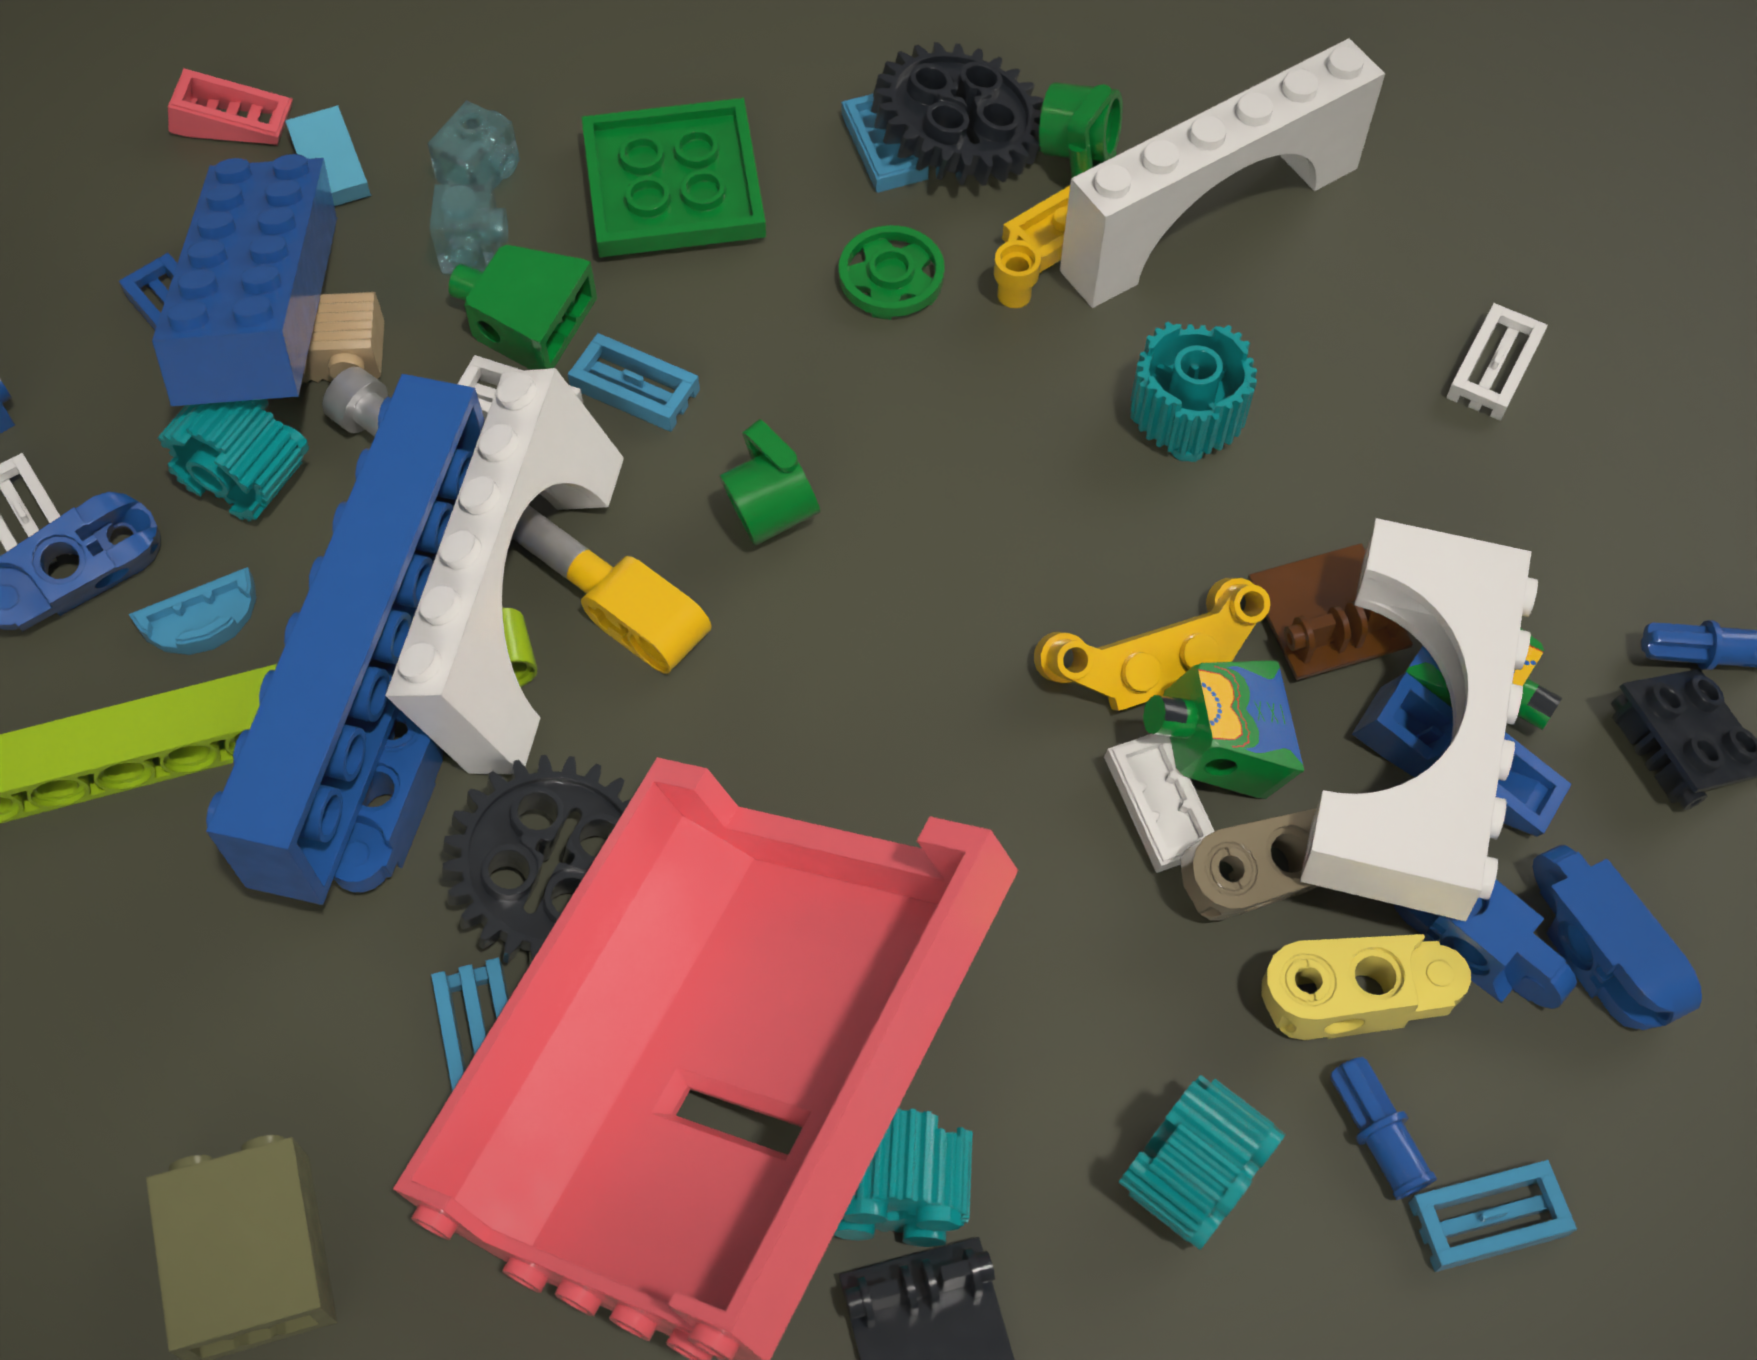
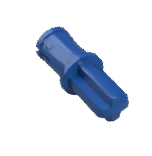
M1714 620L1703 621L1700 626L1653 622L1644 627L1640 646L1641 650L1645 652L1646 657L1650 660L1697 663L1698 667L1702 670H1712L1717 665L1757 668V630L1720 627L1719 623Z
M1358 1057L1336 1067L1331 1072L1330 1079L1360 1131L1355 1138L1360 1145L1367 1143L1392 1187L1396 1200L1406 1198L1435 1182L1437 1177L1429 1169L1404 1125L1409 1119L1406 1112L1397 1113L1368 1060Z

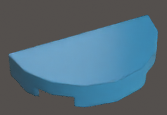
M246 567L130 613L129 616L144 639L164 652L192 655L214 650L234 638L251 618L257 599L254 578L249 567Z

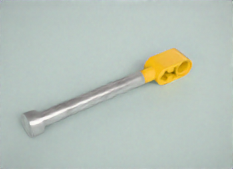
M350 367L338 374L328 386L323 397V411L329 418L350 433L367 430L375 436L378 430L379 410L384 399L388 397V391L382 382L361 367ZM528 505L523 511L511 538L584 591L586 595L581 599V604L590 619L601 630L655 670L668 674L711 631L712 625L708 616L694 600L636 558L625 556L612 567Z

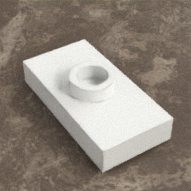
M1149 734L1107 749L1104 759L1156 873L1181 865L1180 858L1185 850L1215 831L1190 778L1184 777L1176 769L1170 736Z

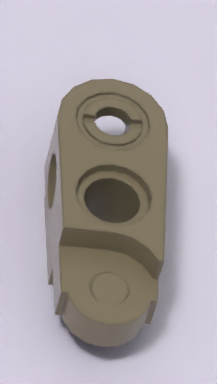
M1317 808L1219 829L1186 849L1180 858L1183 886L1198 913H1201L1202 916L1209 920H1225L1300 895L1318 887L1317 885L1300 882L1311 823ZM1272 846L1278 848L1286 856L1289 865L1288 872L1282 871L1275 865L1271 856ZM1221 861L1228 863L1234 869V871L1228 874L1230 880H1234V882L1227 881L1220 874L1219 863Z

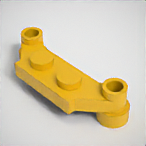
M1070 185L1003 224L1002 239L1005 243L995 253L994 277L998 283V299L1004 306L1021 308L1027 305L1031 299L1032 288L1039 279V273L1061 260Z
M1224 578L1217 581L1208 592L1206 599L1208 613L1098 648L1087 645L1074 634L1053 632L1045 635L1036 645L1034 664L1037 671L1045 679L1058 683L1074 682L1107 696L1111 709L1120 711L1145 703L1154 695L1163 696L1164 691L1195 665L1200 663L1232 662L1256 623L1264 619L1268 614L1270 598L1262 587L1255 585L1247 579ZM1244 595L1246 599V606L1242 611L1240 607V602ZM1071 649L1074 658L1071 666L1066 669L1063 658L1065 653Z

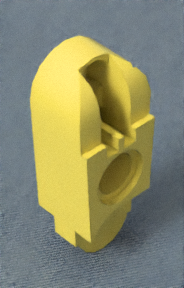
M1424 934L1303 940L1287 944L1273 955L1262 979V998L1276 1028H1280V1031L1289 1038L1311 1040L1327 1037V1039L1404 1028L1407 1022L1411 1020L1449 1015L1469 989L1471 970L1466 960L1456 950L1440 945L1439 941L1422 942L1425 938ZM1368 976L1375 979L1381 985L1384 994L1373 995L1364 991L1358 985L1355 977ZM1315 983L1317 991L1313 994H1308L1300 990L1297 985Z

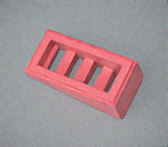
M184 68L168 105L169 133L193 138L278 145L286 124L285 120L288 119L292 108V98ZM218 109H225V110H227V111H226V112H223V111H220V110H218ZM239 111L249 112L247 118L238 116ZM261 113L272 114L268 124L258 121Z

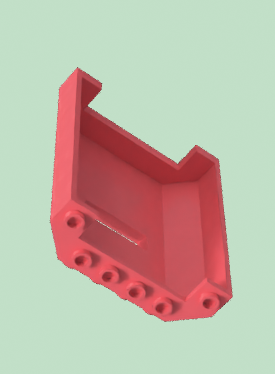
M657 757L393 1190L417 1207L411 1219L418 1225L446 1240H450L454 1232L507 1262L502 1272L535 1292L541 1293L546 1283L558 1287L555 1296L587 1315L595 1316L600 1306L613 1311L609 1317L613 1323L647 1341H650L655 1330L670 1336L666 1344L690 1360H711L713 1356L720 1360H770L1019 870L990 829L929 817L917 839L918 844L921 846V848L739 807L708 768ZM694 1090L800 1126L802 1130L789 1155L676 1115L689 1091Z

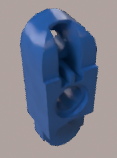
M105 492L93 496L77 508L73 507L1 555L0 629L16 630L20 628L21 631H24L55 613L61 616L144 570L155 560L160 549V531L152 513L142 503L126 494ZM117 528H127L134 534L116 545L110 542V536ZM62 554L79 556V566L71 576L64 579H55L48 576V567L57 556Z
M401 710L398 712L333 878L341 888L350 892L372 890L380 885L386 877H392L396 864L399 868L403 867L435 788V779L443 761V749ZM396 721L405 723L408 729L407 734L394 740ZM383 794L392 795L385 804L377 807H368L374 798Z
M1558 845L1534 858L1532 867L1535 880L1540 888V894L1555 914V919L1546 934L1566 960V963L1591 998L1598 996L1613 1018L1625 1027L1646 1030L1666 1026L1700 1008L1702 1001L1701 985L1692 965L1608 859L1590 867L1579 851L1575 852L1567 845Z
M1495 879L1490 898L1487 900L1478 897L1466 921L1394 904L1396 911L1402 919L1420 934H1424L1425 938L1422 942L1439 941L1440 945L1456 950L1466 960L1471 970V981L1500 1003L1503 1002L1513 989L1527 1001L1531 1000L1542 1007L1555 1009L1562 1005L1577 984L1575 974L1565 963L1566 960L1533 933L1544 918L1497 879Z

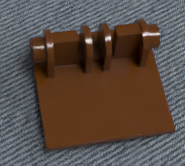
M1362 543L1249 574L1248 576L1249 581L1262 587L1269 595L1270 609L1266 617L1296 680L1410 648L1413 645L1406 629L1398 623L1372 610L1354 605L1366 551Z

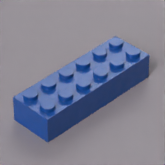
M289 154L269 162L249 163L245 159L232 158L209 166L152 339L171 406L299 396L337 222L324 158L307 159L303 155Z

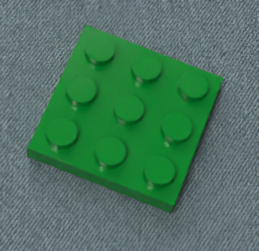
M744 98L581 116L599 258L767 237L766 221Z

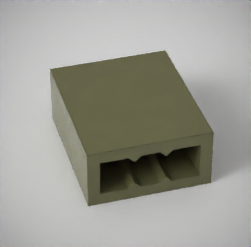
M281 1135L260 1136L242 1144L241 1151L214 1159L209 1155L185 1157L171 1163L169 1171L146 1177L170 1353L181 1360H213L337 1323L310 1159L293 1137L285 1139Z

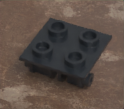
M1701 669L1626 682L1619 686L1623 694L1611 702V706L1616 711L1612 719L1619 725L1632 745L1636 744L1634 750L1637 755H1645L1660 746L1662 747L1646 761L1645 766L1649 771H1655L1664 767L1654 777L1667 794V798L1671 803L1679 802L1684 810H1689L1702 803L1708 797L1704 792L1705 790L1757 778V738L1750 731L1742 727L1724 702V695L1719 686L1713 680L1706 677Z
M979 1237L839 1274L860 1360H1015L992 1283L995 1280L993 1264L989 1252L983 1251Z

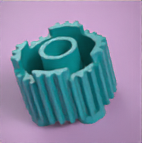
M1166 322L1164 330L1157 327L1154 330L1153 336H1147L1144 352L1141 351L1130 400V418L1139 425L1138 430L1140 432L1147 431L1146 439L1157 440V447L1168 446V452H1171L1173 457L1179 461L1196 462L1204 456V453L1207 455L1211 454L1212 448L1220 451L1223 449L1224 443L1230 445L1233 443L1234 436L1239 437L1242 428L1245 427L1257 383L1255 378L1257 369L1253 368L1254 359L1247 357L1250 342L1241 341L1242 334L1240 332L1233 334L1231 326L1227 325L1224 328L1215 326L1211 331H1208L1205 325L1195 329L1192 324H1188L1187 329L1183 330L1181 328L1182 324L1173 325L1170 322Z
M267 399L185 405L157 437L161 442V446L170 450L168 453L173 456L167 464L169 467L168 471L177 477L176 480L179 483H183L189 492H194L200 497L207 490L214 493L219 499L222 497L230 505L234 503L229 509V513L237 516L240 520L246 519L248 521L256 520L302 464L301 461L309 450L308 441L301 433L290 426L283 425L280 421H276L271 412L265 411L269 405Z
M1199 1075L1165 1117L1164 1122L1143 1149V1152L1140 1151L1119 1183L1130 1191L1128 1195L1184 1240L1189 1241L1201 1250L1224 1217L1228 1216L1251 1185L1254 1175L1259 1168L1263 1167L1286 1134L1218 1080L1214 1079L1210 1082L1202 1075Z
M898 1108L833 1236L846 1240H869L875 1237V1229L881 1232L894 1231L896 1233H903V1242L912 1246L933 1247L945 1245L947 1231L960 1229L970 1219L973 1131L958 1127L957 1133L945 1132V1129H938V1116L932 1114V1111L917 1112L916 1109L901 1110Z

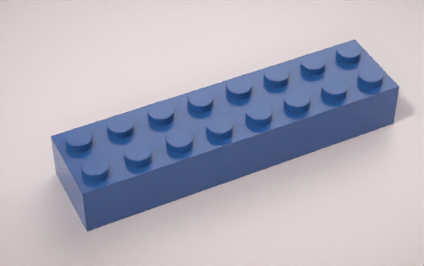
M401 374L392 397H386L381 404L377 433L370 449L365 448L358 458L355 473L356 482L347 502H341L335 511L332 526L333 536L324 556H318L311 567L309 592L300 612L292 614L287 623L284 635L285 648L276 669L268 671L262 681L259 692L260 706L250 729H245L237 739L233 753L234 767L225 788L213 796L208 807L206 832L246 888L320 905L324 904L400 710L385 695L485 422L474 387Z

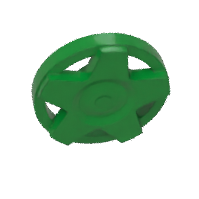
M878 226L858 234L845 246L839 259V282L842 291L854 305L871 313L874 318L891 320L892 317L905 316L920 311L936 301L944 282L945 264L940 249L925 234L904 226ZM889 241H901L910 245L898 248L894 247ZM863 249L865 261L850 265L854 256ZM931 261L935 268L934 278L923 272Z

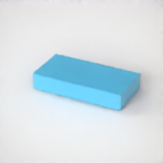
M338 106L285 120L297 154L303 155L307 159L324 158L334 206L371 196L367 180Z

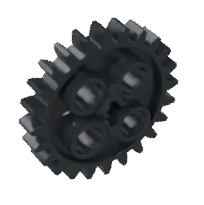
M934 42L931 53H928L920 45H915L912 56L899 51L895 63L890 61L885 63L883 73L879 74L877 78L871 112L877 114L874 127L886 130L883 142L885 144L900 143L897 154L898 158H907L912 155L918 158L916 170L921 171L931 165L936 167V178L939 180L943 179L947 172L955 173L960 185H964L967 175H974L976 180L982 186H985L990 173L1003 183L1006 182L1009 171L1020 176L1024 171L1026 163L1033 165L1037 153L1041 149L1039 126L1044 99L1031 96L1035 86L1033 82H1017L1020 74L1018 68L1008 71L1002 70V58L997 57L987 62L983 60L982 49L977 48L972 56L964 54L961 44L956 43L953 52H946L939 42Z
M541 755L537 773L529 774L526 767L518 759L513 761L511 781L507 782L494 771L488 774L487 786L490 793L489 796L472 788L468 791L467 804L473 813L455 810L452 815V826L463 835L454 834L444 838L443 851L457 858L443 863L442 878L450 881H462L448 890L447 901L449 905L469 903V906L461 915L460 926L462 929H466L480 923L484 925L479 941V946L482 949L492 945L500 938L506 942L503 956L504 962L509 963L519 950L523 949L529 951V964H531L561 915L555 909L552 900L560 894H574L596 858L585 852L580 842L590 836H599L607 840L631 801L629 799L622 802L619 798L624 785V779L620 777L604 787L598 783L601 775V765L596 763L584 777L576 774L575 757L569 756L562 772L552 770L547 755ZM537 809L550 815L554 823L546 829L534 830L525 826L519 819V816L527 810ZM571 812L580 813L581 819L567 842L563 862L555 867L536 912L527 913L524 910V906L539 882L543 861H547L551 857L568 815ZM509 866L522 872L526 881L517 888L506 889L496 885L489 875L499 867Z

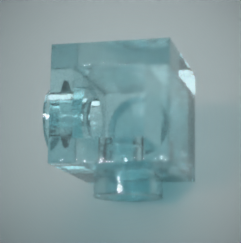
M466 101L427 143L437 182L480 203L485 201L503 179H507L513 174L520 161L512 121L497 111H488L469 101Z
M435 184L430 232L442 274H452L455 267L459 264L484 271L498 248L501 247V243L507 242V211L505 208H497L492 184Z

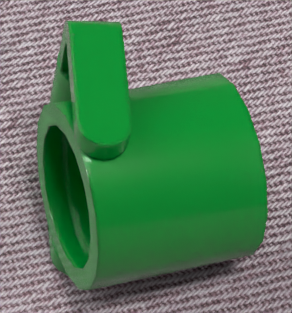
M1054 82L1050 84L1046 91L1039 126L1041 152L1047 156L1070 158L1072 178L1117 156L1116 149L1119 142L1123 115V101L1119 89H1112L1105 84L1094 87Z
M758 419L742 432L751 459L719 475L724 490L739 520L755 546L821 513L816 496L798 462L796 453L762 419Z

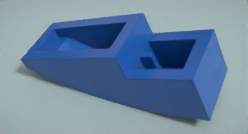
M1405 672L1379 689L1352 735L1386 760L1413 777H1417L1429 769L1449 748L1453 731V709ZM1505 732L1504 739L1515 742V749L1506 781L1498 780L1496 797L1506 799V812L1503 823L1537 837L1545 833L1572 784Z

